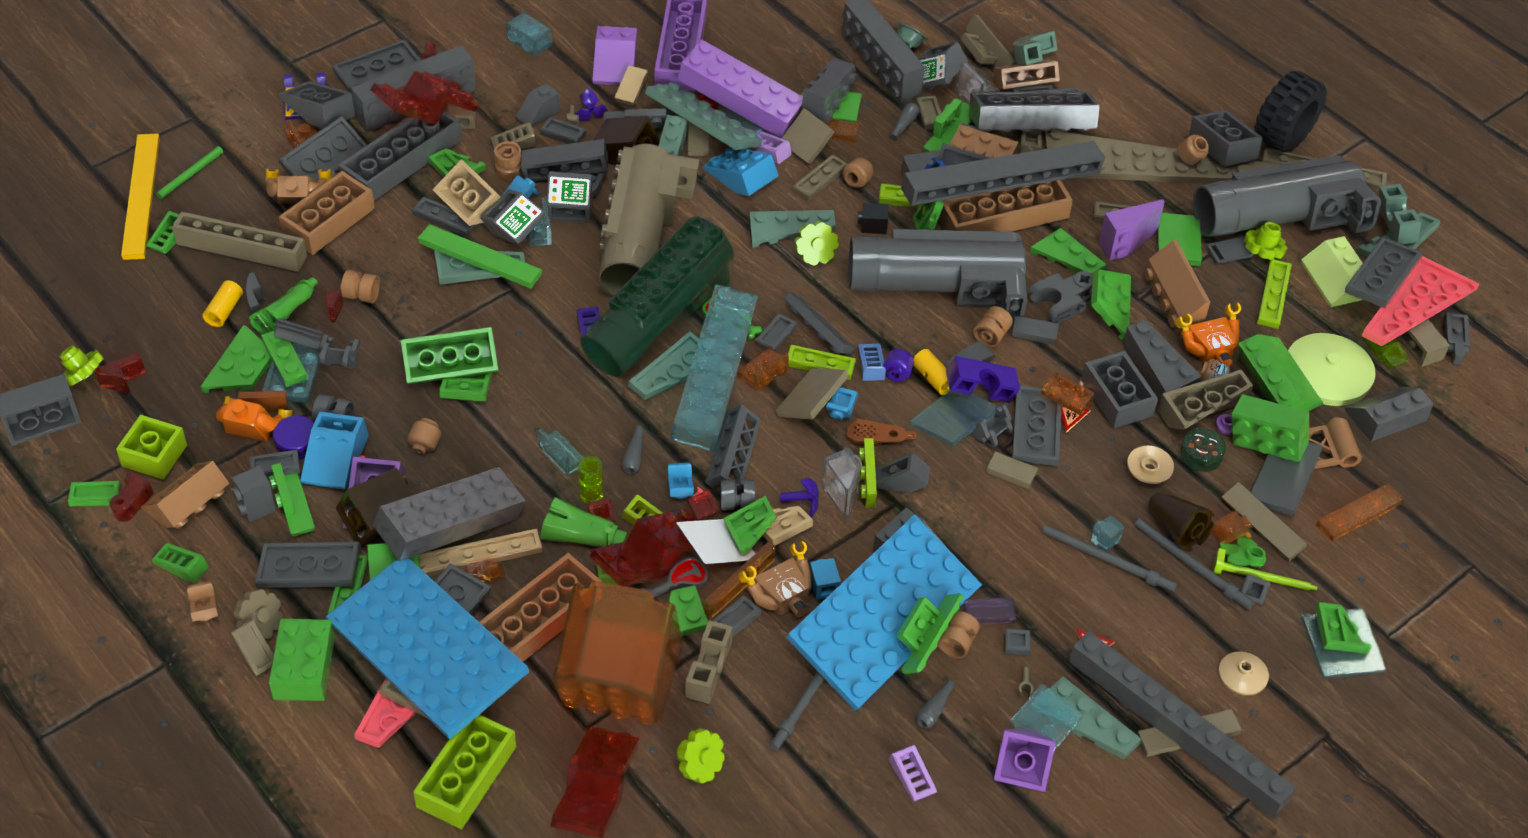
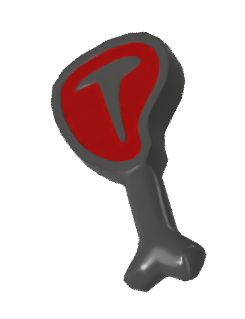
M685 558L671 569L666 582L652 589L639 588V594L643 597L642 602L644 605H651L656 597L670 590L695 585L696 589L700 590L708 583V571L697 558Z

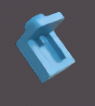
M518 175L506 189V191L511 189L521 192L527 198H529L532 192L537 196L540 193L534 188L537 185L528 177L524 180Z
M840 387L832 396L831 401L827 402L826 409L828 414L838 420H843V418L850 420L858 398V392Z
M691 463L668 464L670 497L684 499L688 496H694Z

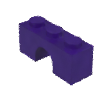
M955 356L946 369L949 389L953 392L970 395L979 383L988 390L990 399L1010 403L1020 390L1016 368Z

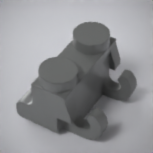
M324 334L319 346L320 363L328 366L341 364L349 369L356 368L360 357V339L350 340V346H347L346 349L330 347V343H333L334 338Z
M1005 404L999 405L993 411H988L979 422L973 423L970 426V434L975 437V440L984 443L987 441L986 438L991 441L987 443V446L994 449L998 446L996 437L1000 433L1007 437L1014 433L1010 422L1012 418Z

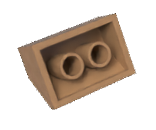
M213 460L197 463L144 503L141 508L163 527H175L177 529L188 521L187 517L193 512L197 514L207 506L205 503L212 498L214 500L225 492L223 488L230 483Z

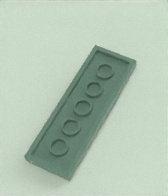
M669 82V84L647 86L646 95L733 149L741 150L761 145L763 139L757 136L755 131L742 127L739 121L729 119L725 116L724 112L710 107L708 102L700 101L695 98L693 93L682 90L680 85Z

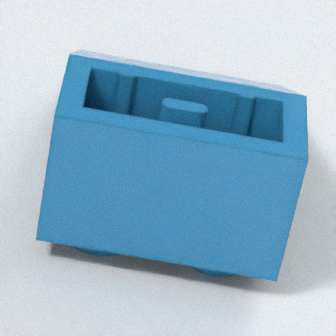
M728 147L722 154L712 157L707 164L702 166L706 172L733 192L750 196L779 176L772 154L749 149L735 150L732 147Z
M319 412L311 429L300 479L301 483L346 490L350 481L353 457L361 456L369 437L364 418Z

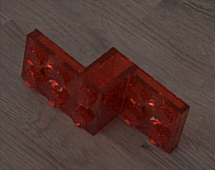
M414 71L404 90L401 88L396 90L385 83L383 85L374 83L370 89L394 112L435 125L448 104L476 112L479 104L473 100L474 96L461 90L462 86L453 80L448 82L441 76L436 78L426 71L424 73Z
M686 509L638 518L626 542L593 549L590 558L620 587L668 576L680 554L694 550L676 522L697 520Z
M602 727L588 728L569 763L566 791L552 815L551 827L600 838L604 837L622 800L626 770L638 748V737H633L628 733L607 731Z

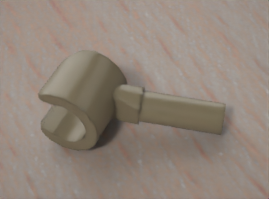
M571 105L569 113H567V123L578 126L579 115L574 114L575 106Z
M1028 667L1023 668V680L1017 691L1019 697L1021 696L1022 689L1029 691V698L1033 694L1034 687L1029 682Z

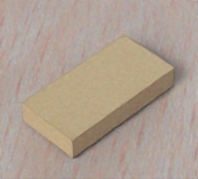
M628 65L615 95V102L635 106L647 78V70Z

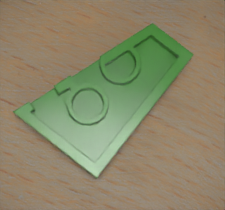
M1061 228L1030 248L1031 254L1037 256L1039 253L1047 257V261L1052 263L1057 261L1065 265L1067 270L1074 273L1087 271L1093 274L1098 269L1105 270L1106 267L1102 260Z

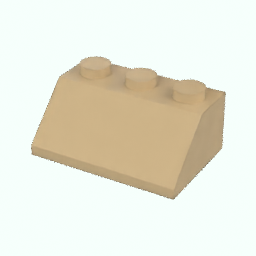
M462 159L433 189L469 226L484 223L481 217L501 198Z

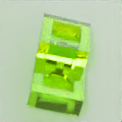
M1364 337L1362 338L1373 354L1389 368L1410 360L1399 341L1393 343L1391 340L1385 345L1380 346Z

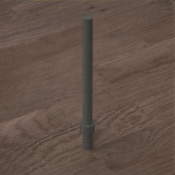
M1141 518L1136 521L1135 526L1222 590L1224 592L1223 595L1228 599L1237 601L1247 610L1253 607L1254 602L1243 595L1240 589L1233 583H1227Z
M1046 524L1043 527V534L1145 579L1148 584L1153 586L1159 585L1172 592L1176 590L1178 583L1160 576L1161 573L1151 569L1149 571Z
M818 671L786 720H782L779 724L777 734L769 744L773 751H778L784 740L791 736L795 730V723L823 682L824 677Z

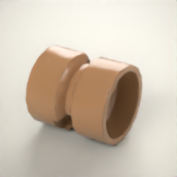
M506 141L499 143L494 148L496 176L503 181H513L517 175L522 176V155L518 144Z
M346 270L341 282L342 297L348 299L359 297L360 301L374 303L377 300L380 290V277L378 275L365 273L362 276L361 272Z
M990 307L973 330L977 342L981 341L986 347H996L1012 326V317L1001 307Z
M957 611L948 623V629L941 635L937 643L938 648L944 654L959 659L967 655L980 625L972 615Z

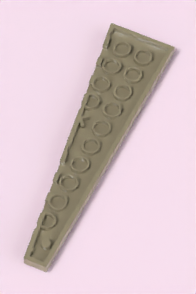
M1058 129L1044 131L1045 149L1095 141L1105 156L1101 172L1074 177L1079 179L1209 184L1222 180H1231L1232 173L1279 165L1252 160L1247 163H1238L1224 167L1208 154L1200 162L1188 165L1180 159L1177 151L1178 148L1174 149L1062 132Z

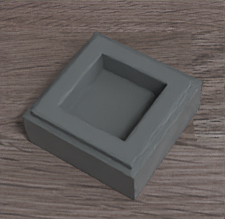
M1005 629V654L1029 656L1031 651L1030 630Z

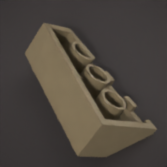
M1241 369L1163 393L1158 412L1169 428L1184 430L1207 415L1236 407L1242 394L1250 396L1253 385Z

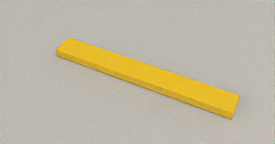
M137 134L121 253L123 260L145 259L160 143L159 134Z

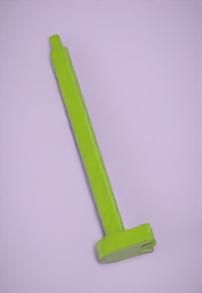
M1218 548L1216 556H1214L1212 572L1220 575L1222 570L1245 576L1248 573L1269 582L1307 591H1317V586L1311 585L1309 582L1224 562L1226 549Z

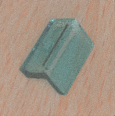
M541 197L542 210L546 213V216L528 234L530 247L552 244L551 224L546 197Z
M542 428L537 431L539 448L566 476L585 465V458L557 430L550 435Z

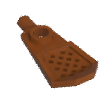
M857 418L847 427L846 439L854 444H864V438H874V444L902 443L905 439L916 440V432L905 431L903 427Z

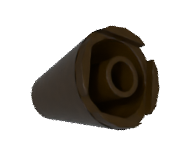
M1164 491L1155 493L1149 500V510L1176 544L1184 551L1194 550L1192 546L1196 543L1198 545L1204 543L1214 527V522L1211 520L1215 516L1205 507Z

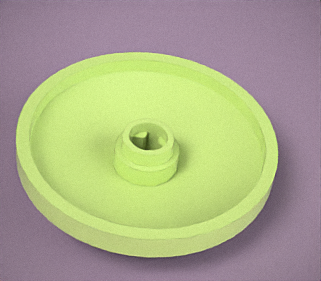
M1330 333L1309 334L1296 340L1288 350L1324 405H1350L1362 400L1371 390L1375 380L1373 361L1362 347L1345 337Z

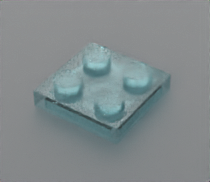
M1042 683L1010 720V724L1016 729H1032L1055 740L1056 749L1081 720L1082 714Z

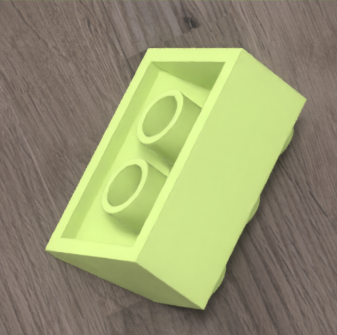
M1345 236L1325 240L1301 259L1300 263L1329 307L1363 300L1345 293V287L1363 264Z

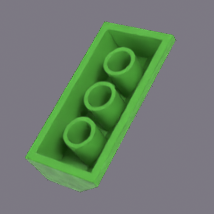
M492 327L401 340L407 384L499 371Z
M1257 334L1238 343L1239 359L1267 401L1304 411H1310L1323 405V401L1280 338Z

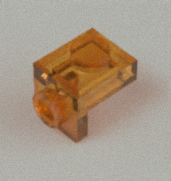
M1236 510L1214 522L1213 529L1221 543L1228 544L1244 534L1247 538L1252 537L1249 531L1252 528L1250 522L1245 515L1241 517Z

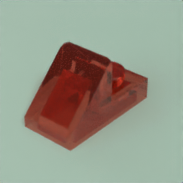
M139 352L95 369L100 387L130 393L127 380L146 373Z

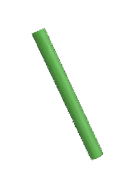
M217 146L159 190L156 193L157 197L161 200L220 156L223 153L222 148Z

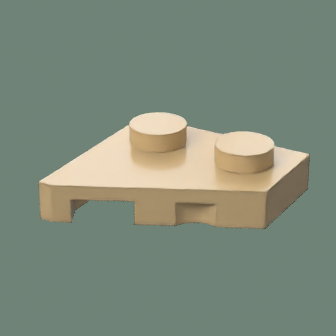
M800 506L773 509L777 518L763 536L772 546H775L812 527L813 519Z

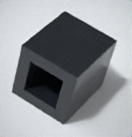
M863 203L862 211H858L857 224H861V233L887 234L888 204Z

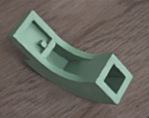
M1055 31L1028 35L1012 43L1017 65H1030L1043 61V54L1058 50Z

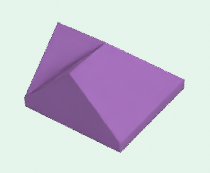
M1005 729L994 780L1045 792L1056 741L1032 729Z

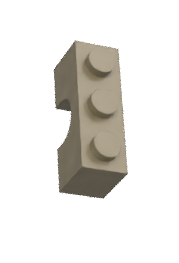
M711 620L708 621L701 639L698 660H693L686 679L685 698L710 704L732 645L733 626Z

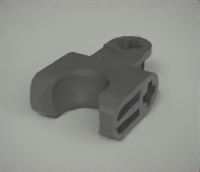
M1081 271L1066 279L1059 273L1053 274L1031 285L1028 297L1035 303L1041 301L1055 302L1056 304L1051 307L1049 320L1060 324L1077 316L1086 308V301L1092 298L1093 274Z

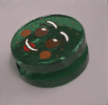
M1196 428L1185 435L1180 449V456L1189 468L1199 472H1210L1217 469L1222 463L1226 444L1223 438L1215 431L1206 428Z

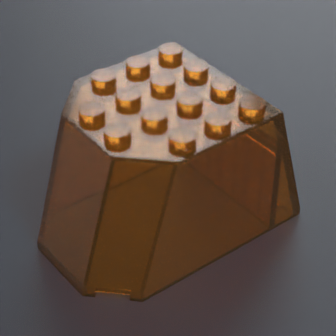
M591 581V585L588 587H582L579 583L573 584L552 680L561 702H564V705L570 708L588 707L589 711L603 714L604 711L611 712L615 717L621 719H628V716L638 718L639 722L645 724L660 723L683 647L675 605L670 602H666L663 605L653 600V594L648 591L611 583Z

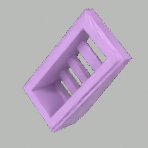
M760 130L756 133L757 136L763 139L759 147H753L756 151L772 154L773 160L777 164L791 156L789 141Z
M915 745L891 754L888 760L913 802L937 792ZM907 759L911 761V763H908L906 765H903L902 761ZM915 768V772L907 774L906 770ZM920 776L921 780L914 783L911 782L910 779ZM925 784L927 789L916 792V787Z

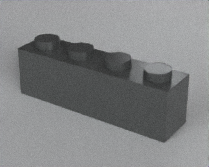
M604 139L522 150L521 168L524 178L528 177L532 181L547 180L549 178V171L577 174L608 171V151Z

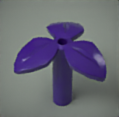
M586 88L585 92L580 95V99L586 108L578 110L575 115H579V121L590 120L591 113L596 118L604 117V112H608V108L602 104L595 107L598 98L591 89Z
M806 478L801 480L806 490L780 493L781 502L809 500L811 502L809 516L813 517L819 506V490L817 483L812 479Z

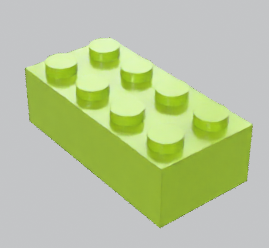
M478 715L455 736L449 739L413 791L416 808L462 830L516 749L515 731Z

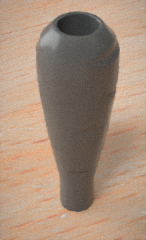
M908 103L905 105L890 135L892 140H897L900 134L917 118L920 111L917 104Z
M641 426L635 427L634 435L622 459V470L627 474H634L640 468L642 436L644 428Z
M947 680L943 687L919 710L916 721L921 728H931L937 722L951 691L955 687L953 681Z

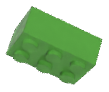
M1242 394L1232 412L1233 444L1299 462L1309 444V412Z
M280 620L269 680L273 700L325 701L335 640L332 620Z

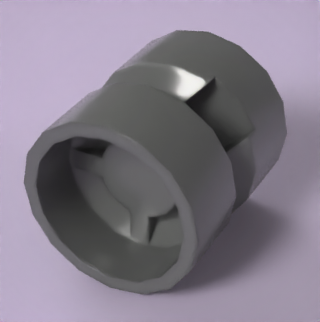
M319 394L313 405L312 420L315 422L319 412L353 416L354 402L344 398L335 400L334 396Z
M743 479L739 483H736L734 480H720L721 511H734L736 507L742 509L755 502L754 479Z

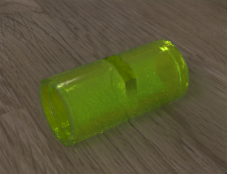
M586 456L578 464L580 498L586 503L594 504L603 498L602 462L595 456Z

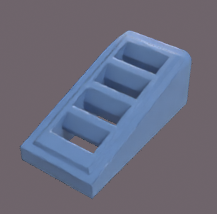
M858 344L862 381L885 380L886 369L883 367L884 358L881 345Z

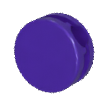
M299 415L289 416L281 420L273 431L277 452L297 450L299 460L305 459L314 422L305 416Z

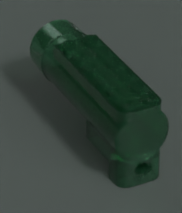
M691 217L609 300L610 309L599 317L580 339L583 351L598 368L610 376L621 377L642 357L645 351L685 309L693 314L714 291L722 295L730 287L729 263L734 258V251L724 231L703 217Z

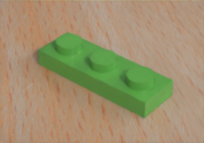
M274 331L261 335L262 341L286 387L308 380L307 373L290 341L275 337Z

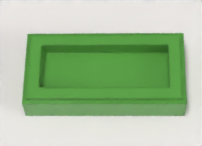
M120 481L71 482L68 497L69 506L110 505L112 498L120 494L121 483Z

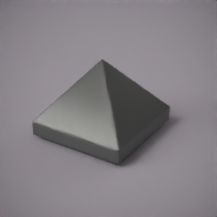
M1247 573L1241 593L1253 602L1263 605L1271 582Z

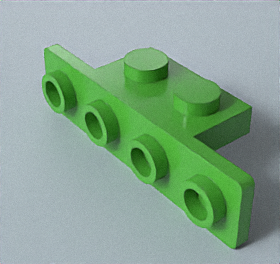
M957 98L950 104H947L940 116L937 115L932 124L934 127L933 136L924 145L923 151L941 150L942 143L950 145L959 125H962V123L971 124L972 119L969 117L970 105L962 103Z
M281 463L271 465L273 475L269 476L272 490L277 489L278 493L274 494L278 508L283 507L291 536L294 537L314 531L315 526L298 473L284 475Z
M961 593L946 595L938 609L926 597L918 598L896 635L912 651L901 669L904 674L919 673L924 669L928 657L938 645V640L948 629V623L960 608V603L964 598Z

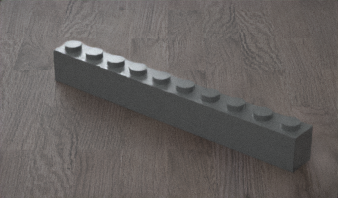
M1095 141L906 172L901 189L910 205L913 206L1097 174L1101 172L1105 156Z
M1090 631L1073 646L1069 661L1071 664L1153 727H1156L1183 750L1273 819L1290 802L1296 788Z

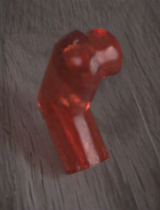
M428 42L426 44L423 54L424 59L437 54L434 43Z

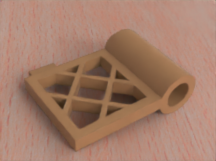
M1335 417L1327 425L1309 428V442L1323 446L1322 451L1331 455L1330 459L1319 457L1315 469L1340 465L1344 468L1353 467L1361 462L1362 455L1346 419ZM1322 434L1324 440L1322 443L1310 439L1311 436Z

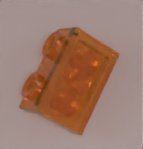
M290 119L286 120L287 128L284 131L288 141L292 140L293 149L317 133L314 126L308 122L294 127Z
M768 348L737 371V376L757 391L763 386H767L779 374L782 375L787 371L789 354L784 352L779 355L771 348Z
M1058 372L1053 374L1041 390L1042 395L1078 415H1081L1085 409H1090L1095 395L1093 391Z

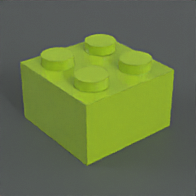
M140 415L118 445L116 451L122 467L164 480L187 447V442L182 427Z

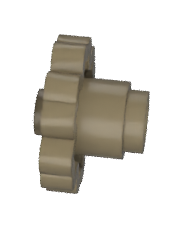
M263 589L247 591L244 595V600H239L236 603L234 616L238 621L236 628L253 619L264 639L271 638L273 630L279 629L280 620L283 619V614L279 611L281 606L280 600L277 599L274 593H266Z

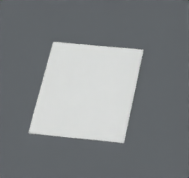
M724 519L676 522L704 564L759 560L752 548L745 556L741 554Z

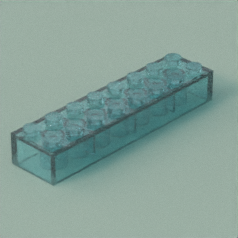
M715 284L670 436L671 440L715 451L758 296Z

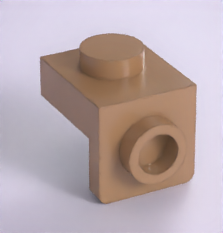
M212 582L187 586L192 621H208L213 617H217V601Z

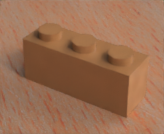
M1048 59L1030 65L1014 64L994 67L995 87L1009 89L1060 81L1058 61Z

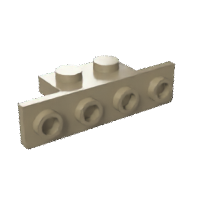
M974 14L965 29L968 33H964L961 37L962 42L966 45L965 48L974 55L975 60L979 64H991L995 67L1014 65L1016 63L1014 58L979 15Z

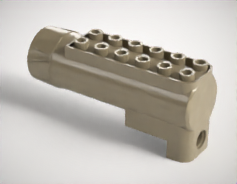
M640 144L632 148L624 146L623 150H619L617 162L620 165L616 164L614 177L617 179H613L611 192H614V194H609L608 207L611 208L606 209L604 222H607V224L602 226L601 237H604L605 240L601 239L599 252H602L598 281L604 291L621 299H637L649 292L657 266L656 260L663 225L671 226L676 197L693 199L699 159L672 155L661 147L651 144Z

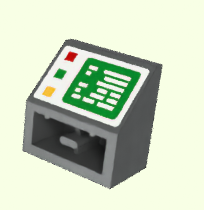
M958 41L929 48L919 58L920 62L925 66L922 89H932L937 85L945 86L952 82L954 75L963 71V67L969 61Z
M549 171L547 193L548 220L590 223L593 207L592 175Z
M508 189L481 217V220L493 237L519 244L526 239L533 228L541 223L546 213L521 192Z

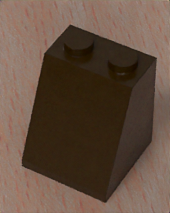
M648 115L608 118L593 139L605 140L608 151V164L614 166L616 164L620 165L617 162L619 150L624 149V146L631 148L640 144L659 146L660 139Z
M396 467L347 489L335 509L354 541L359 542L362 548L381 537L373 526L379 507L415 494H412L406 477L400 474Z

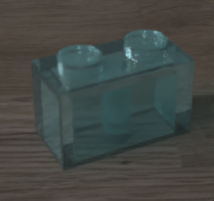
M521 13L507 23L508 39L534 56L539 55L552 46V30L526 13Z

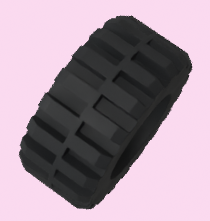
M1301 71L1287 73L1272 88L1271 93L1267 95L1264 104L1261 106L1260 113L1256 118L1255 132L1262 137L1263 142L1281 152L1294 150V147L1299 146L1300 142L1304 141L1307 134L1311 132L1314 124L1319 119L1320 113L1324 109L1323 106L1327 100L1325 85Z

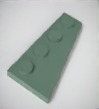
M834 210L750 212L749 215L752 248L759 247L760 243L765 242L769 244L778 243L779 239L784 238L794 240L800 236L799 229L804 227L806 223L814 225L817 221H821L830 225L832 231H835L836 226Z
M1422 212L1417 214L1421 221L1419 242L1402 245L1416 249L1439 227V219ZM1390 230L1387 231L1386 235L1382 236L1396 242ZM1377 236L1371 239V243L1368 245L1362 244L1358 246L1357 253L1368 257L1382 237Z
M434 250L439 285L501 277ZM497 251L525 262L523 252Z
M690 331L629 381L628 387L646 400L721 364L723 358Z
M1064 676L1030 706V712L1036 715L1038 713L1049 718V722L1057 726L1061 724L1073 730V734L1080 738L1084 736L1094 741V745L1123 760L1140 745L1142 740Z

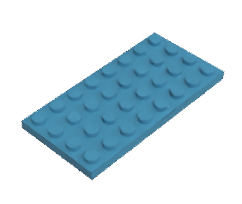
M914 514L797 625L786 638L856 711L910 656L912 651L896 635L918 598L926 597L938 609L946 595L961 593L964 596L960 603L961 606L982 584Z
M409 558L401 561L395 560L326 616L327 620H332L333 627L449 739L455 736L530 672L527 665Z

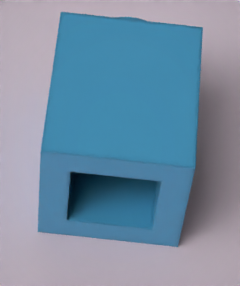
M834 558L818 559L810 562L811 585L815 599L827 598L841 585Z

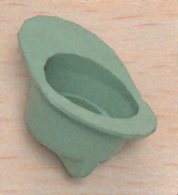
M895 19L899 23L897 34L909 49H917L924 40H928L921 32Z

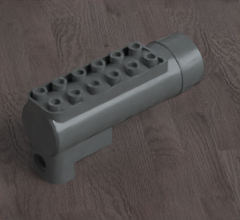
M1338 155L1232 173L1231 180H1222L1198 186L1193 195L1194 218L1200 220V232L1206 237L1234 234L1239 231L1261 228L1266 222L1284 224L1295 221H1302L1309 230L1348 224L1355 233L1365 232L1376 224L1381 205L1380 198L1366 184L1365 176L1359 165L1354 161H1346L1342 156Z
M893 229L892 237L851 236L848 267L850 290L873 292H955L956 306L1001 307L1011 315L1013 321L1015 316H1024L1028 301L1025 279L1026 251L1021 235L1016 232Z

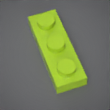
M864 438L863 448H859V462H863V466H860V480H864V485H861V499H865V508H875L877 490L874 438Z

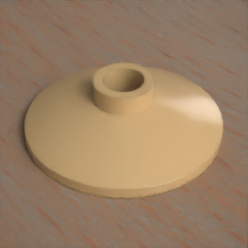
M1140 446L1135 448L1128 456L1127 466L1130 473L1142 482L1150 484L1162 483L1168 480L1173 473L1174 462L1171 456L1161 448Z
M1233 652L1226 655L1221 660L1218 669L1222 683L1229 690L1240 695H1254L1261 692L1266 687L1269 679L1268 669L1263 661L1247 652Z

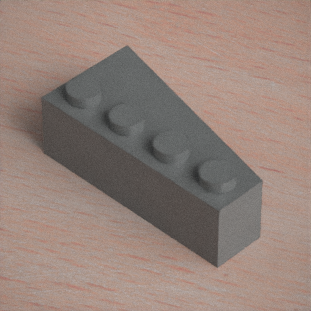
M833 58L824 67L823 73L820 72L817 75L816 81L812 80L809 83L810 89L805 88L803 90L802 110L805 108L825 124L831 122L835 109L838 110L840 108L842 98L847 97L850 86L856 82V64Z
M1145 319L1127 327L1123 346L1134 365L1139 367L1141 375L1157 396L1159 404L1163 393L1201 381L1202 376Z

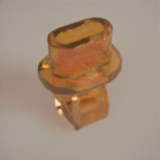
M483 560L465 565L466 572L482 582L486 580L494 582L496 577L505 575L504 568L500 562L490 563L488 560Z

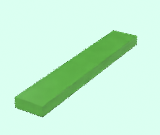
M430 224L418 237V243L530 289L542 275V269Z

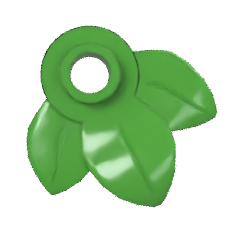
M1239 534L1236 544L1220 542V548L1226 549L1227 561L1233 565L1262 567L1266 562L1265 551L1246 536Z

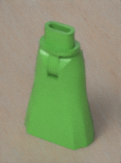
M312 277L308 280L299 281L296 286L290 288L282 297L250 315L252 327L260 334L274 331L278 318L287 320L298 306L311 297L314 291L313 287L318 284L317 280Z
M554 497L549 513L543 522L540 537L541 540L578 543L605 548L608 545V549H611L612 546L622 549L628 532L618 530L619 526L607 519L585 512L562 499Z

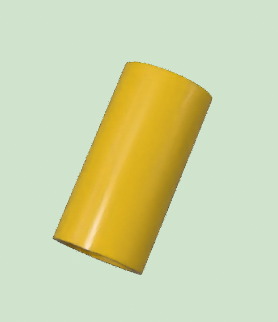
M224 281L203 312L202 317L204 321L213 327H222L242 296V288L233 281Z
M923 349L918 352L913 358V366L939 394L945 395L949 393L947 368L929 349Z

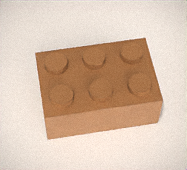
M961 124L950 143L952 146L991 158L1016 154L1018 148L1017 141Z

